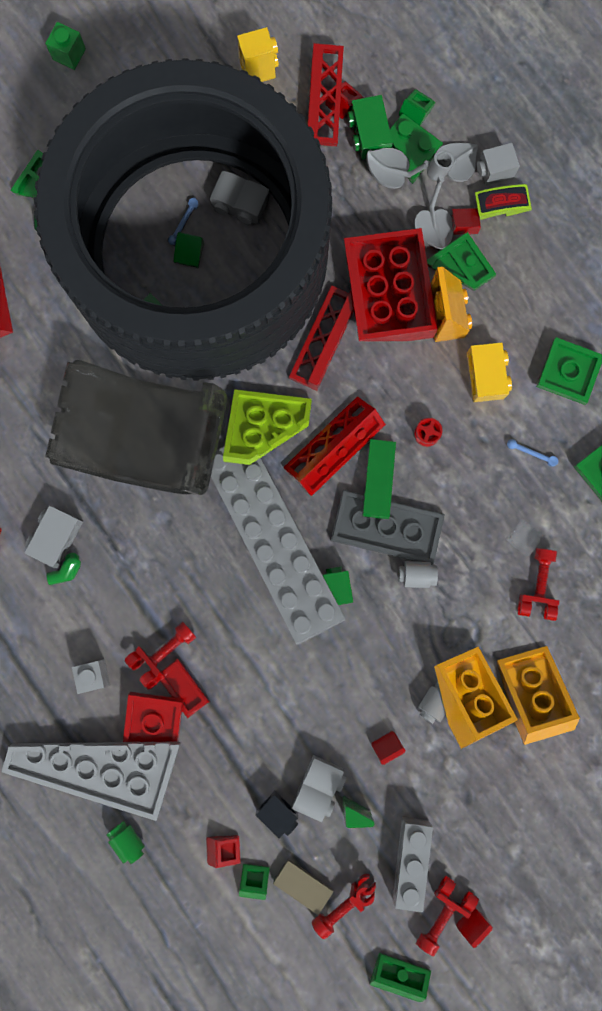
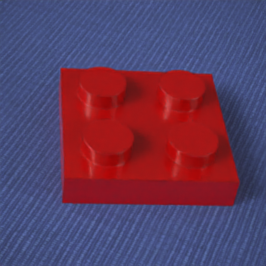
M130 692L127 701L123 742H179L184 699Z

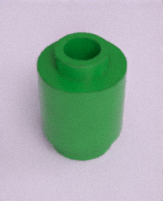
M122 821L106 834L109 839L108 844L123 864L127 861L133 864L144 855L142 849L145 847V844L132 826H127L125 821Z

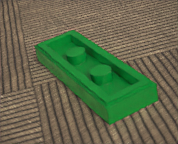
M370 439L362 514L364 517L389 519L396 442Z

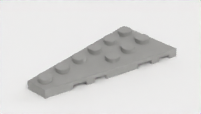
M181 742L13 743L8 747L2 773L157 821Z

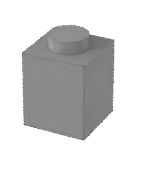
M513 143L483 150L477 162L478 174L480 177H483L485 185L515 177L520 167Z
M105 659L72 667L77 694L105 688L110 685Z

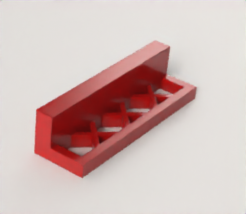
M313 43L307 126L313 129L314 138L319 140L320 145L337 147L344 46ZM323 53L338 54V61L329 67L323 60ZM328 75L336 82V85L329 91L321 84V81ZM328 99L334 106V110L326 116L319 106ZM326 123L333 131V138L318 137V129Z
M331 286L290 373L289 379L315 391L318 390L354 313L351 290L348 293ZM333 295L346 300L342 309L333 311L330 304ZM328 308L330 313L325 315V312ZM332 317L334 322L332 331L323 334L320 328L321 321ZM318 330L319 336L314 337ZM321 340L324 346L321 354L312 357L309 350L311 343ZM307 353L309 359L304 360V357ZM311 363L313 372L309 380L297 375L300 366Z
M357 396L283 468L312 496L386 424L374 407ZM359 407L364 409L358 416L352 417V414ZM344 426V429L339 434L333 435V432L338 427ZM325 444L324 449L315 453V449L319 445ZM306 462V466L299 473L294 471L297 466Z

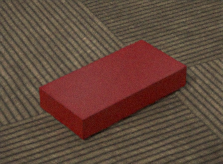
M179 658L161 671L165 678L160 681L171 697L184 699L182 712L187 718L210 702Z

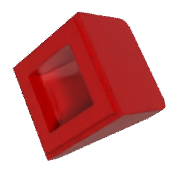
M346 81L341 83L339 115L341 119L347 117V112L351 111L352 100L364 98ZM327 99L325 105L333 111L334 106Z
M478 208L452 209L453 235H463L467 232L469 234L479 233L481 223Z
M393 731L371 743L382 765L394 760L406 751Z
M238 835L207 837L208 865L220 868L240 864V840Z
M476 907L471 912L469 919L463 916L456 924L457 929L473 948H476L493 930L488 919Z

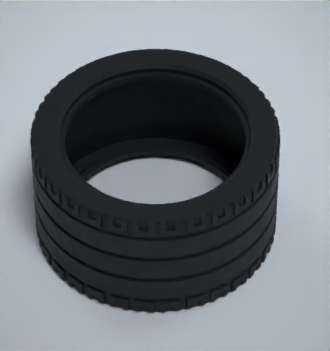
M182 58V60L173 61L172 59H166L163 62L154 61L152 64L144 66L141 64L135 66L136 68L122 71L123 73L116 77L108 78V81L97 85L96 89L90 94H85L83 99L73 106V110L69 115L66 114L63 117L62 124L58 125L55 129L53 139L48 141V150L42 156V167H39L37 172L39 180L35 183L37 196L34 197V205L37 210L34 211V216L37 221V234L41 239L39 241L40 246L44 251L45 259L51 267L53 275L97 336L111 350L114 349L119 356L127 359L133 365L137 363L143 370L147 369L157 375L162 373L168 378L176 377L181 380L193 378V381H199V379L206 378L214 380V377L218 376L225 378L226 375L234 373L237 375L241 373V370L247 369L248 371L252 369V366L266 362V358L269 356L272 358L276 355L277 351L281 348L284 349L287 346V342L293 340L298 331L305 326V320L310 318L314 307L317 305L318 295H321L326 276L332 217V185L329 178V168L326 166V158L320 149L319 140L314 138V131L311 127L307 126L302 113L298 114L297 108L293 103H288L281 92L277 93L274 91L272 85L264 84L259 77L255 75L252 77L248 75L247 71H239L228 64L224 66L219 64V62H205L203 59L189 60V58ZM194 160L212 161L237 168L268 188L283 211L289 228L282 247L271 265L257 280L241 292L213 304L186 308L169 307L139 299L119 288L106 277L102 252L109 218L122 196L147 174L178 162Z

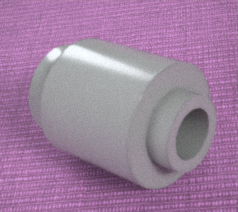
M404 561V566H399V582H403L404 588H430V586H437L438 567L437 565H432L431 562Z
M438 682L434 687H430L417 707L421 710L419 716L431 724L435 720L440 723L446 715Z

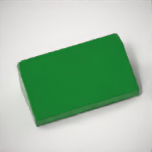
M343 796V814L346 827H373L374 819L371 811Z
M379 953L370 985L417 1002H423L427 997L431 970Z

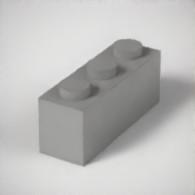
M402 817L392 897L395 909L423 912L433 826L429 820Z

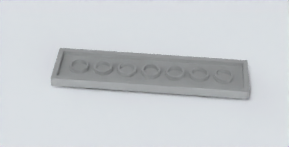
M224 447L203 457L202 460L296 645L345 621V617L261 458L250 465L223 462Z

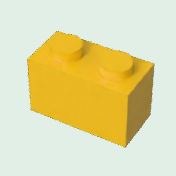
M268 28L237 35L241 69L247 71L248 75L252 77L254 75L259 77L261 82L276 78L275 68L279 67L276 55L278 53V46L275 37L270 38Z
M503 343L471 346L467 351L473 402L505 399L509 395V391L512 390V380L510 375L507 376L506 373L509 358L507 350H503Z

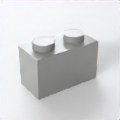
M49 505L48 509H44L38 518L37 523L39 526L36 532L31 533L25 543V547H27L25 554L53 568L59 569L83 521Z

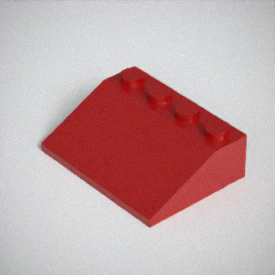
M422 228L344 238L358 340L414 341L434 338L438 328Z

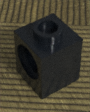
M276 791L256 810L255 816L278 838L284 833L288 836L298 825L296 822L298 812L293 810L292 806Z

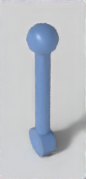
M196 198L189 199L187 211L174 234L168 238L169 244H176L177 233L181 232L191 212L198 208L199 205Z
M510 439L507 442L509 449L516 448L542 459L550 467L558 464L556 456H545L517 444L514 439Z

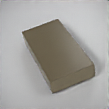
M289 858L273 881L275 886L317 915L320 914L334 892L331 887Z

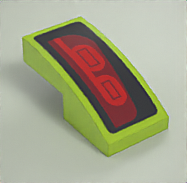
M527 184L502 186L475 192L480 220L505 213L507 217L532 210Z

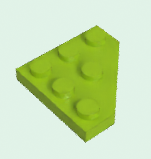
M234 389L223 462L250 465L309 426L312 399Z

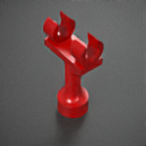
M536 548L534 559L538 560L540 564L535 589L536 594L534 596L520 594L518 615L530 617L532 601L546 603L544 619L557 620L560 600L548 599L544 595L546 594V581H548V568L552 562H556L557 551Z
M181 622L175 628V636L169 642L167 641V644L165 643L163 647H160L152 656H148L139 646L135 649L136 651L130 653L125 658L124 662L132 670L138 669L144 661L151 668L139 680L148 690L155 687L160 680L165 678L157 664L181 643L190 644L197 638L184 622Z
M370 874L361 875L358 883L354 882L351 885L350 896L330 914L325 916L321 913L312 920L314 930L322 939H327L334 932L333 925L352 908L356 907L362 912L365 906H369L374 902L376 882L369 888V884H362L369 879Z
M447 876L441 880L438 889L434 892L435 896L445 903L444 909H442L439 914L440 916H438L437 921L433 924L429 931L430 933H421L416 941V945L433 957L440 947L437 943V938H439L453 912L458 911L469 919L471 912L479 901V898L470 891L464 895L461 904L451 899L449 896L453 892L456 883Z

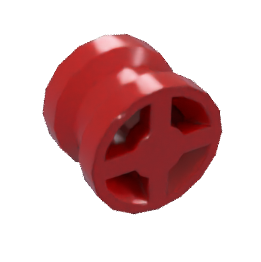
M434 418L421 420L414 432L415 440L424 447L435 445L442 436V425Z

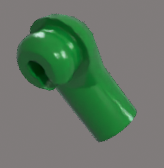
M68 553L60 570L46 574L49 585L68 582L75 578L81 567L78 554Z

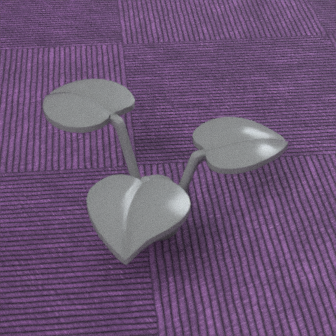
M471 143L444 145L438 149L431 161L426 160L422 165L409 172L408 158L400 150L382 148L368 151L367 164L372 176L378 183L387 188H400L404 184L405 177H411L427 169L428 177L433 181H437L429 211L423 210L417 214L414 220V229L422 228L425 243L437 249H444L448 246L453 237L452 217L444 209L434 210V206L446 175L456 182H464L472 177L476 168L478 145Z

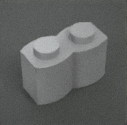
M222 171L210 201L214 210L222 215H228L229 213L236 215L237 219L245 224H259L269 201L270 191L265 186L256 182L248 181L235 174Z
M313 755L293 799L292 809L320 822L323 821L325 816L330 817L335 805L332 798L336 791L341 792L346 777L343 776V768Z

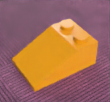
M437 267L431 282L438 328L434 336L435 342L465 338L470 331L469 329H472V318L470 313H466L465 304H468L467 290L462 289L461 280L444 267Z
M548 646L497 660L506 696L518 719L515 724L524 745L575 730L580 717Z
M479 647L434 666L448 725L461 749L518 720Z

